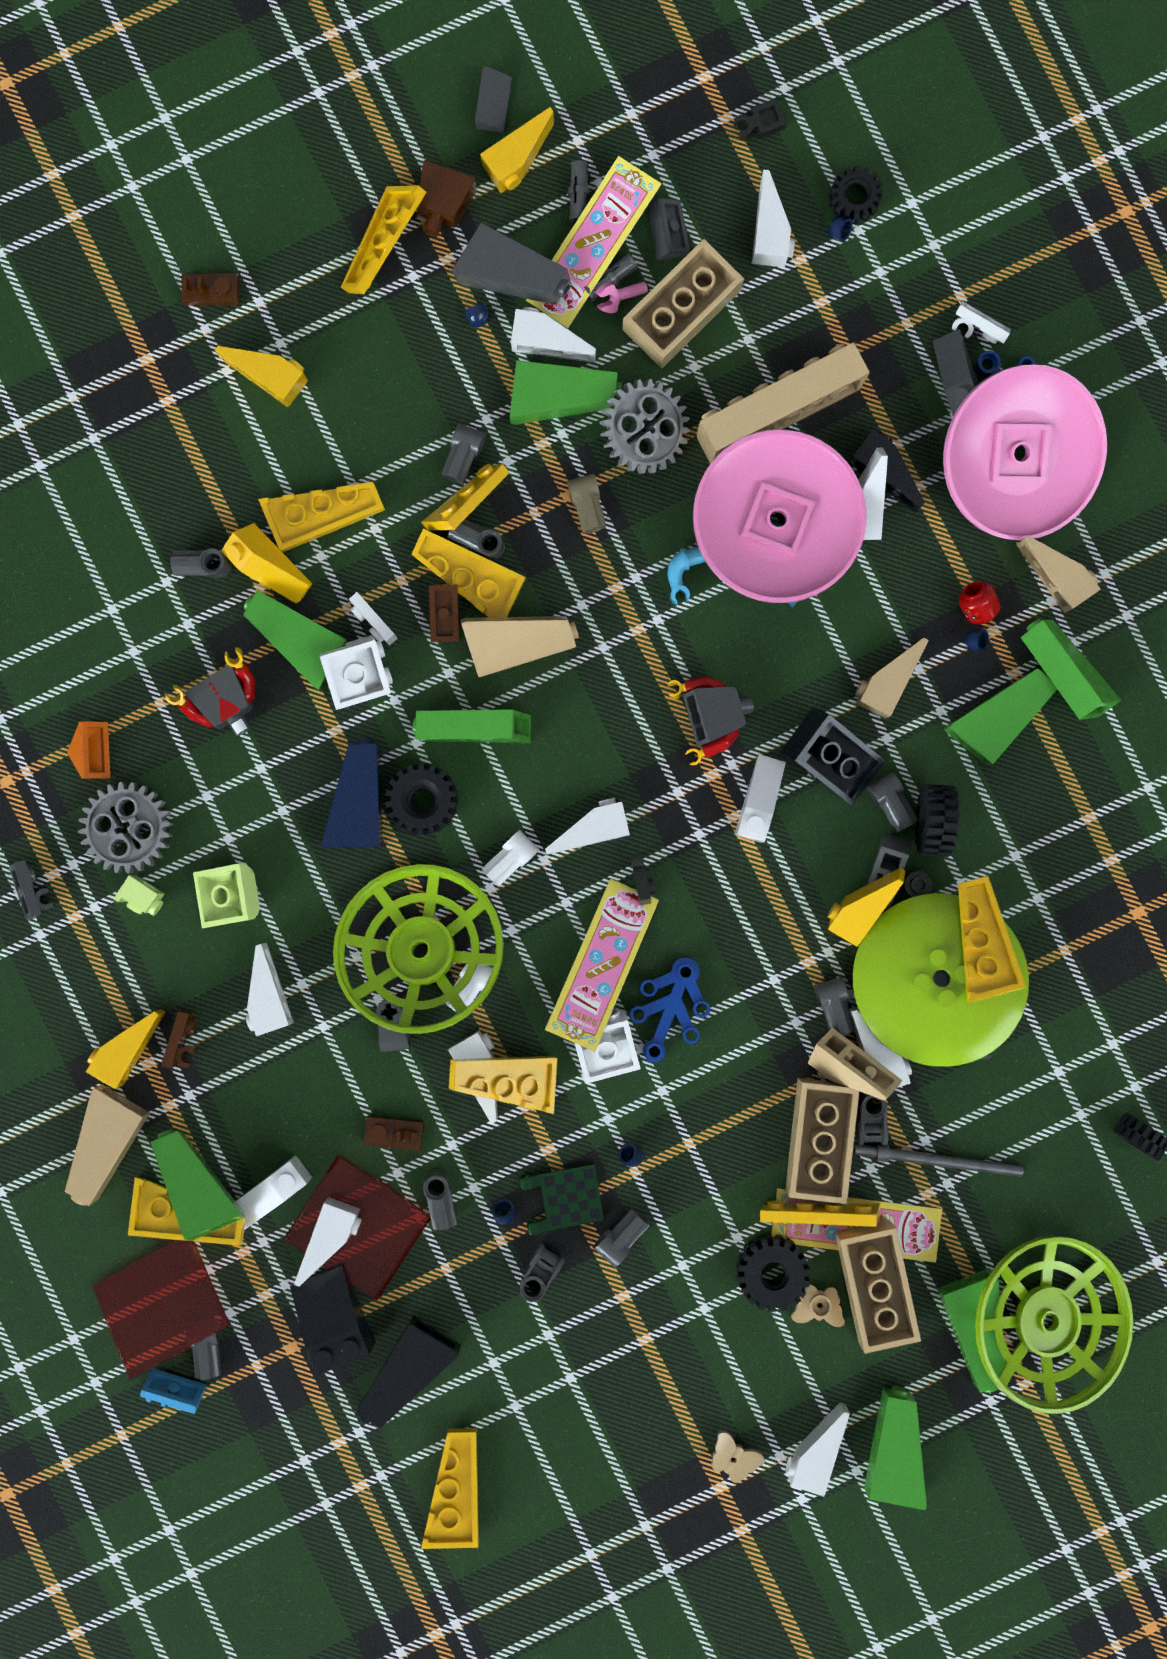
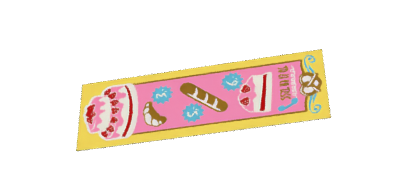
M618 156L552 259V261L568 269L571 280L568 294L564 298L561 297L557 305L526 299V301L566 328H569L662 183ZM585 286L589 287L590 294L585 290Z
M610 878L545 1028L546 1031L589 1050L596 1051L659 902L658 899L651 896V904L640 906L636 889Z
M777 1188L776 1201H784L785 1204H796L797 1202H812L813 1204L832 1203L789 1198L785 1189ZM847 1198V1204L880 1203L878 1222L890 1220L897 1228L904 1259L936 1263L942 1209ZM773 1222L771 1236L776 1237V1234L782 1235L786 1240L787 1238L791 1239L795 1245L838 1250L835 1232L859 1226Z

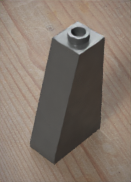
M480 223L452 269L457 283L461 285L557 305L561 297L564 298L568 294L571 287L567 268L483 223Z

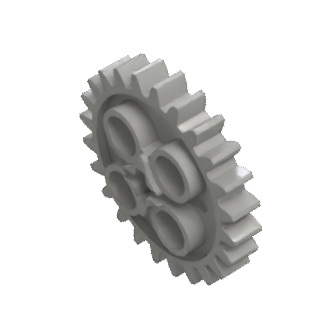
M641 379L635 380L633 386L630 382L623 385L624 391L621 389L614 391L617 399H607L611 409L606 408L602 410V413L608 416V418L599 423L607 427V431L602 432L600 436L608 437L609 439L603 446L604 448H613L609 456L610 458L620 457L618 466H623L628 462L627 471H634L636 467L638 474L645 473L646 469L649 473H655L657 467L660 470L666 469V462L669 464L676 462L673 454H683L679 445L688 443L682 437V434L690 432V429L683 427V423L689 421L690 418L682 417L681 415L687 407H678L677 403L681 398L680 395L673 398L670 397L673 388H666L662 391L663 382L656 383L654 387L652 379L645 380L644 385ZM644 399L648 400L651 405L649 413H646L642 408ZM660 409L663 410V414L646 426V432L637 434L630 444L627 443L628 438L645 426L643 422L652 420L659 413ZM624 417L630 422L631 427L628 432L622 428ZM661 422H664L668 427L666 436L660 432ZM641 440H644L648 446L645 455L639 449Z
M119 782L118 790L114 785L109 784L107 785L108 793L103 790H97L99 799L90 797L88 800L93 806L92 808L83 807L82 810L88 816L87 818L79 819L81 823L86 824V828L78 830V833L86 834L87 836L86 839L80 842L81 845H90L86 855L96 854L95 864L105 861L104 870H110L114 865L115 873H121L123 868H125L127 874H132L134 866L138 871H144V862L149 866H154L152 857L162 858L163 855L159 849L169 848V845L164 842V838L173 837L171 833L166 832V828L173 826V823L165 821V818L171 812L161 810L166 802L162 800L155 802L158 796L157 792L147 795V786H142L138 790L137 783L132 782L128 788L125 782ZM128 801H132L135 805V810L130 816L124 811L125 804ZM112 807L115 808V811H116L117 815L119 816V818L112 813V811H111V808H112ZM106 817L111 820V828L107 832L101 827L102 820ZM123 823L130 824V826L127 828L129 833L122 832V830L125 828ZM144 824H148L151 828V834L146 839L140 834L141 827ZM134 839L140 843V849L137 848ZM121 840H124L128 846L127 852L124 855H121L117 850L118 843Z

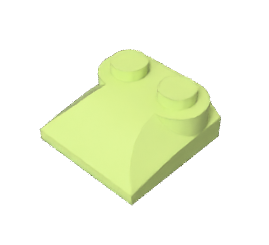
M246 863L193 872L202 928L256 918L260 909L256 880L253 870Z

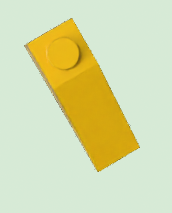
M551 107L480 154L482 167L500 193L507 189L512 190L516 188L525 177L554 125V112Z
M217 346L215 352L222 361L288 408L308 382L303 373V366L292 358L287 361L278 355Z
M254 523L233 532L221 550L240 572L296 604L302 600L312 585L307 577Z
M899 868L845 896L840 904L835 903L827 916L830 918L828 930L858 947L904 883L905 870Z
M162 1009L152 1012L99 1049L95 1048L88 1058L87 1063L90 1066L86 1073L114 1089L123 1086L166 1012Z

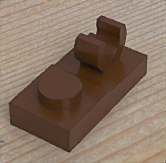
M237 273L181 274V302L184 306L240 305V278Z
M429 584L431 642H459L458 584Z
M188 1009L178 1011L161 1066L169 1069L177 1065L183 1068L192 1066V1062L184 1059V1053L186 1051L195 1053L197 1048L192 1045L184 1046L188 1036L191 1037L197 1025V1020H194L195 1011Z
M368 1115L366 1117L363 1145L420 1151L424 1121Z

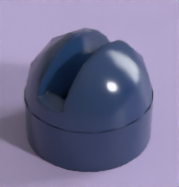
M837 216L831 220L832 225H828V231L831 237L844 242L851 234L853 223L849 218Z
M485 303L475 305L464 311L467 321L474 327H482L488 320V311Z
M973 629L965 635L964 642L968 649L979 652L986 650L989 643V635L986 629Z
M628 1142L620 1148L618 1157L622 1164L628 1167H637L643 1161L644 1153L638 1145Z
M501 1199L492 1206L493 1217L499 1224L511 1223L515 1219L516 1211L510 1200ZM503 1209H507V1215L503 1216Z

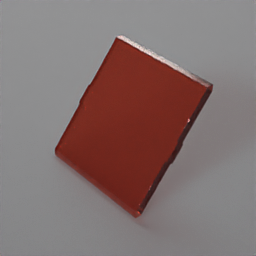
M337 1155L285 1235L284 1240L305 1254L323 1204L328 1197L360 1208L358 1218H361L362 1221L356 1236L351 1234L347 1242L322 1267L329 1270L343 1264L351 1284L371 1298L378 1300L431 1217L429 1213L395 1192L387 1183L375 1179L345 1158Z
M175 1240L150 1255L140 1257L132 1265L92 1287L129 1380L136 1378L170 1358L182 1355L190 1347L230 1325L195 1241Z

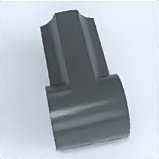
M459 423L453 434L452 448L441 475L452 482L464 485L475 457L478 458L482 451L486 433Z
M466 519L455 530H449L447 537L449 540L482 554L483 557L489 560H497L504 554V542L500 534L495 530L483 528ZM490 539L497 540L498 545L494 550L487 551L484 549L486 541Z
M213 548L206 549L205 551L173 550L172 556H170V566L174 576H213L223 578L229 575L232 569V562L222 552ZM216 557H220V566L217 569L212 570V560Z
M890 772L867 785L870 796L876 805L882 808L895 832H899L918 821L904 796L905 790L894 772Z
M838 977L814 984L815 994L820 1008L824 1011L829 1030L834 1028L843 1036L854 1032L855 1027L847 1003L849 996L843 978Z
M442 1169L431 1170L426 1175L423 1191L427 1198L433 1230L450 1229L457 1225L450 1189V1177ZM434 1179H438L444 1183V1187L441 1190H434L430 1187L429 1183Z
M631 1207L612 1229H608L602 1234L593 1246V1249L615 1268L627 1257L631 1250L630 1247L650 1224L637 1210Z
M219 1318L189 1321L187 1341L189 1347L193 1350L195 1379L209 1380L221 1374L219 1345L222 1338V1328Z

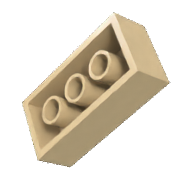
M703 239L623 318L622 330L662 369L741 291L744 278Z
M797 1078L785 1191L789 1198L847 1204L859 1091L835 1082Z
M890 1220L878 1222L877 1227L859 1226L836 1231L835 1237L857 1338L863 1352L870 1353L920 1342L921 1338L897 1228Z

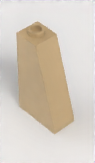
M566 616L461 619L462 628L478 677L575 648L574 639L579 638L575 623H569Z
M103 1084L93 1088L90 1094L65 1192L71 1195V1199L82 1206H91L98 1201L150 1115V1112Z

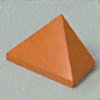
M81 721L78 723L67 754L82 779L111 778L108 722Z

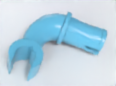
M699 547L688 550L681 548L680 552L674 555L668 565L667 576L672 590L670 600L675 605L678 604L675 598L678 591L685 595L686 602L690 597L688 588L683 586V571L689 570L690 566L706 562Z

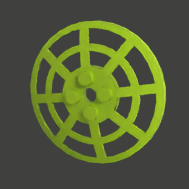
M416 864L403 866L385 872L370 881L347 905L335 933L333 947L334 969L346 998L358 1012L371 1022L385 1029L400 1033L422 1034L435 1032L450 1027L466 1018L480 1006L490 993L498 978L503 960L504 942L502 927L497 912L489 898L474 882L464 875L449 868L436 865ZM428 876L426 893L409 894L392 901L383 888L392 882L404 878ZM439 878L448 879L463 886L478 901L465 911L453 900L438 895ZM372 895H375L383 909L370 923L365 937L348 934L350 925L359 909ZM425 902L423 916L406 920L399 910L401 907L412 903ZM436 904L449 908L459 917L445 927L441 922L434 919ZM484 910L488 913L494 929L495 954L479 953V936L473 920ZM390 916L397 927L391 933L388 941L374 939L380 925ZM466 926L471 941V952L455 951L453 936ZM419 944H426L428 946L427 954L422 958H416L414 956L415 947ZM345 945L362 948L363 967L369 981L355 989L352 988L346 972ZM372 950L386 952L387 961L390 968L377 976L372 965ZM453 962L468 964L464 976L453 987L445 976ZM477 965L493 966L491 975L483 990L470 1005L466 1006L458 994L470 982ZM398 976L401 980L409 983L406 999L393 995L383 985ZM436 982L444 993L442 996L432 1000L417 1001L421 985H429ZM376 991L388 1002L402 1007L403 1011L399 1024L378 1016L366 1007L360 999ZM449 1001L457 1012L453 1017L435 1024L411 1026L415 1010L434 1008Z
M1039 1237L1019 1245L998 1262L988 1276L981 1291L975 1322L976 1342L981 1361L988 1376L997 1388L1008 1398L1028 1409L1041 1413L1059 1414L1075 1411L1087 1406L1099 1398L1113 1384L1128 1357L1132 1341V1303L1128 1288L1120 1272L1100 1250L1088 1243L1070 1237ZM1057 1244L1076 1248L1090 1256L1095 1262L1081 1272L1070 1264L1054 1261ZM1045 1245L1043 1261L1029 1264L1014 1275L1008 1264L1029 1248ZM1053 1269L1066 1272L1074 1280L1064 1290L1052 1286ZM1041 1270L1040 1286L1027 1291L1020 1281L1030 1273ZM1102 1271L1107 1275L1114 1289L1118 1304V1314L1102 1313L1099 1297L1090 1282ZM1001 1276L1006 1285L999 1296L995 1317L984 1319L989 1295L996 1280ZM1082 1288L1089 1299L1092 1313H1081L1076 1300L1073 1298ZM1013 1291L1020 1300L1016 1313L1013 1316H1003L1005 1303L1009 1294ZM1048 1314H1051L1053 1322L1049 1328H1045L1044 1319ZM1091 1325L1089 1339L1082 1351L1075 1343L1080 1335L1081 1326ZM1102 1325L1118 1326V1336L1114 1351L1108 1364L1102 1370L1090 1358L1099 1343ZM1015 1328L1020 1340L1012 1354L1005 1343L1003 1329ZM995 1330L998 1348L1006 1360V1364L999 1376L993 1370L987 1355L984 1341L985 1331ZM1028 1351L1040 1355L1042 1373L1031 1371L1020 1364ZM1068 1352L1075 1359L1067 1367L1053 1372L1052 1357H1058ZM1082 1368L1095 1379L1089 1387L1080 1393L1063 1400H1057L1055 1382L1070 1378ZM1016 1371L1029 1380L1043 1383L1046 1401L1026 1398L1010 1389L1007 1385L1014 1372Z

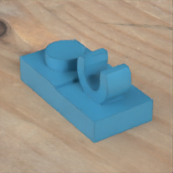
M152 1368L141 1390L140 1397L146 1398V1401L149 1403L153 1400L161 1403L162 1407L168 1405L169 1407L195 1414L207 1384Z

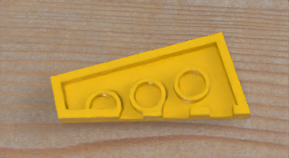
M420 186L386 187L341 285V288L346 292L365 294L366 290L371 286L374 277L427 193Z
M374 482L337 487V489L324 491L322 489L310 491L311 493L298 495L288 494L278 498L258 499L277 546L282 553L385 510Z
M426 529L422 530L412 552L416 559L447 584H458V593L488 617H508L526 579L525 576Z
M986 876L960 883L958 885L967 1004L1025 988L1026 985L989 877Z
M557 1057L451 1059L449 1089L554 1114Z
M135 1177L128 1229L129 1236L184 1240L166 1186L141 1177ZM245 1218L193 1241L243 1245Z
M775 1200L768 1201V1204L763 1205L760 1210V1222L877 1227L880 1217V1203L813 1204L812 1202H797L796 1204H785L784 1201Z
M477 1428L448 1429L421 1549L478 1548Z

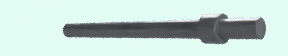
M855 1143L853 1147V1155L874 1157L876 1161L882 1162L896 1160L1022 1177L1024 1173V1168L1020 1165L893 1149L889 1145L877 1144L876 1146L857 1145Z

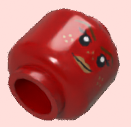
M976 581L968 584L959 596V605L967 621L973 624L988 623L1000 611V601L992 585L986 582Z

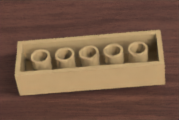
M853 342L847 346L844 343L837 345L828 352V356L819 359L818 356L810 359L803 365L804 368L794 373L793 370H789L778 377L779 381L771 385L764 383L756 387L752 391V395L746 398L738 396L727 403L728 407L720 411L713 409L702 416L703 420L700 421L696 437L710 464L725 448L743 437L762 431L783 430L859 391L870 372L855 343Z

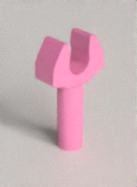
M611 282L603 283L595 293L600 297L610 295V299L607 302L598 304L597 307L606 313H615L618 311L621 300L647 293V285L645 282H640L617 289Z

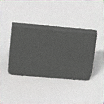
M483 66L475 116L476 129L504 133L512 77L486 66Z
M657 198L647 207L656 259L668 260L685 257L690 253L681 200Z

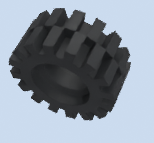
M855 166L853 171L848 167L845 169L844 174L841 171L837 179L834 180L829 194V206H833V215L838 213L839 216L849 218L852 221L856 220V225L861 224L863 219L865 222L868 221L871 215L875 214L883 194V189H880L882 184L880 179L875 180L877 174L873 172L869 175V168L867 167L862 172L860 171V166ZM852 186L859 187L864 190L866 200L859 205L852 204L847 201L845 191Z
M1126 1112L1113 1129L1116 1135L1157 1161L1161 1159L1167 1150V1138Z

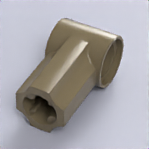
M595 474L567 480L572 504L576 507L582 533L590 534L606 528L603 511L599 502L600 492Z

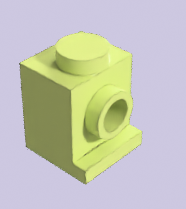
M129 875L114 897V900L117 902L127 901L128 904L126 906L138 914L144 912L154 916L163 905L161 899L165 893L139 876Z

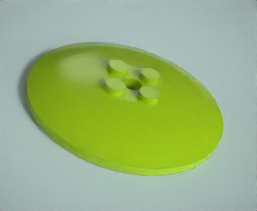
M944 893L919 895L889 908L879 916L860 942L854 960V996L859 1012L867 1027L892 1052L923 1065L957 1066L973 1062L988 1055L998 1048L1014 1031L1022 1017L1028 998L1029 973L1022 947L1013 931L1004 922L1026 987L967 1004L959 896ZM942 970L949 975L950 981L946 987H939L934 983L933 976L936 971Z

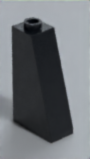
M412 1316L362 1399L356 1414L360 1415V1419L364 1423L381 1428L457 1358L461 1345Z

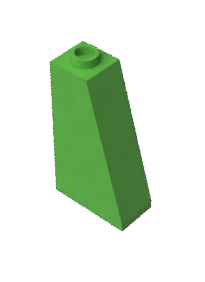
M516 360L510 422L517 425L601 411L606 408L611 409L607 399H617L614 391L617 389L622 390V382H617L618 372Z
M258 590L255 595L251 594L244 604L245 612L243 615L313 687L323 692L328 683L319 654L344 647L348 641Z
M1038 619L1026 628L1028 632L1021 639L1079 720L1099 717L1121 701L1119 696L1054 620Z
M1037 668L954 720L943 730L985 766L992 765L1056 692L1057 688L1043 669L1040 671Z
M516 710L416 711V718L413 720V732L416 740L426 742L531 743V715Z
M170 1129L158 1134V1139L150 1142L184 1240H196L246 1218L242 1209L184 1133Z
M990 1268L937 1288L973 1384L980 1393H991L998 1390L997 1386L988 1376L981 1361L975 1331L977 1306L981 1291L992 1272ZM998 1279L989 1295L984 1319L995 1317V1309L1000 1296ZM995 1330L985 1331L984 1341L987 1355L993 1370L999 1376L1006 1362L998 1348Z
M892 1386V1389L883 1387L864 1485L865 1492L870 1500L926 1510L927 1502L917 1402L906 1388L900 1386Z

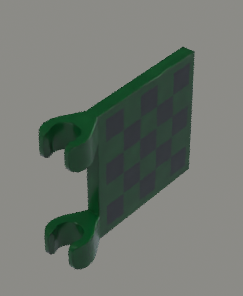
M594 1163L520 1176V1185L523 1190L541 1186L546 1218L533 1219L527 1222V1229L530 1235L604 1220Z

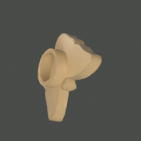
M809 1284V1287H805L806 1294L804 1298L800 1297L801 1300L798 1301L795 1310L791 1314L792 1320L796 1323H805L813 1318L818 1321L824 1319L834 1327L843 1326L845 1320L842 1316V1308L839 1305L840 1299L837 1290L831 1286L826 1287L824 1291L821 1289L817 1290L811 1284Z
M725 1430L718 1432L715 1444L716 1451L713 1452L711 1463L715 1471L720 1472L724 1470L725 1473L729 1474L732 1482L739 1483L748 1477V1473L754 1472L757 1467L765 1463L763 1454L758 1450L743 1449L740 1444H735L729 1432Z

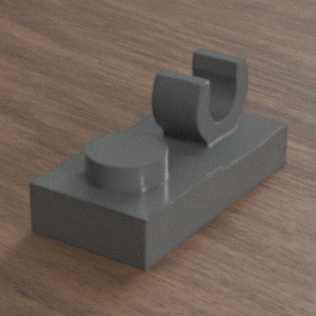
M25 860L15 862L9 867L26 921L37 918L41 915V911H47L54 906L53 903L44 905L39 900L41 895L49 892L48 889H40L34 893L33 882L36 881L32 867L27 866Z

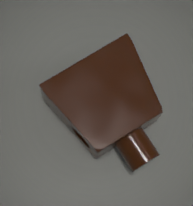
M424 160L419 186L427 193L417 207L418 214L426 218L422 230L430 236L438 237L442 224L456 228L476 194L475 177Z

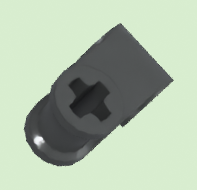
M383 999L376 1009V1014L390 1022L399 1024L403 1008ZM389 1004H391L392 1008H397L393 1016L390 1015V1012L384 1011ZM378 1025V1039L382 1053L411 1048L410 1033H400Z
M860 1092L856 1121L857 1145H863L864 1142H881L882 1145H887L886 1100L877 1098V1107L873 1110H867L865 1107L866 1102L876 1097Z
M540 1243L521 1277V1296L529 1302L539 1301L544 1296L552 1280L559 1273L566 1257L552 1253L545 1248V1244ZM530 1280H536L541 1286L538 1291L530 1292L525 1288V1284Z

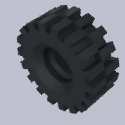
M418 763V765L406 766V769L396 773V777L392 778L389 782V789H386L387 801L385 804L389 810L390 818L395 821L399 828L412 834L430 835L441 831L446 825H449L452 817L457 812L458 797L456 786L452 782L453 780L444 771L433 765ZM418 789H427L433 795V804L425 811H419L412 805V795Z
M924 784L923 788H921L920 795L918 796V806H916L918 821L915 822V845H917L916 850L919 855L941 857L952 855L955 841H957L956 833L959 829L958 818L960 817V811H958L959 800H957L958 791H956L955 786Z
M764 1234L765 1238L759 1239L757 1236L753 1238L754 1243L751 1245L747 1243L744 1246V1253L740 1252L738 1256L739 1264H736L739 1285L751 1304L755 1303L757 1308L764 1310V1307L769 1309V1312H776V1308L786 1311L788 1310L787 1305L792 1304L794 1307L798 1304L797 1298L799 1296L804 1298L806 1294L804 1289L809 1287L810 1284L808 1262L801 1249L791 1239L787 1238L786 1240L779 1234H776V1237H772L771 1234ZM773 1262L780 1264L784 1268V1277L776 1284L767 1283L762 1277L764 1267Z

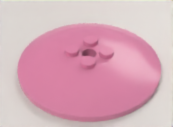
M1020 365L1001 370L989 376L964 398L955 412L947 431L943 452V466L946 484L955 505L974 526L1000 538L1023 540L1030 536L1035 539L1059 530L1072 521L1085 508L1102 478L1107 456V434L1104 419L1097 402L1087 388L1076 378L1057 368L1045 365ZM1019 445H1022L1025 448V456L1022 460L1017 461L1014 452Z
M790 430L762 431L734 442L725 448L709 465L700 481L693 507L694 533L704 560L716 576L727 586L742 595L759 601L770 603L796 602L825 591L836 583L850 568L858 555L865 535L866 503L861 485L847 461L831 446L811 435ZM781 513L785 517V524L781 527L774 526L770 521L771 514Z

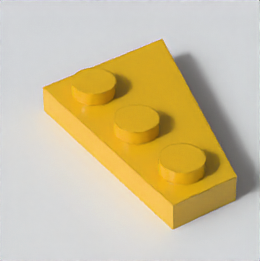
M487 464L477 472V476L421 523L428 531L455 530L509 474V471L503 464Z

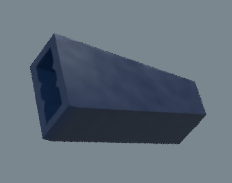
M356 739V744H348L323 836L322 848L383 847L380 745L373 744V739Z

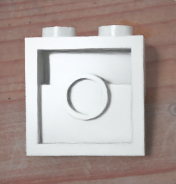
M372 635L347 642L344 647L319 654L336 710L391 693L389 684H392L393 680L389 668H383L381 658L385 657L381 641H375Z
M613 1008L595 1052L575 1043L586 1084L641 1069L625 1010L619 1011V1009Z

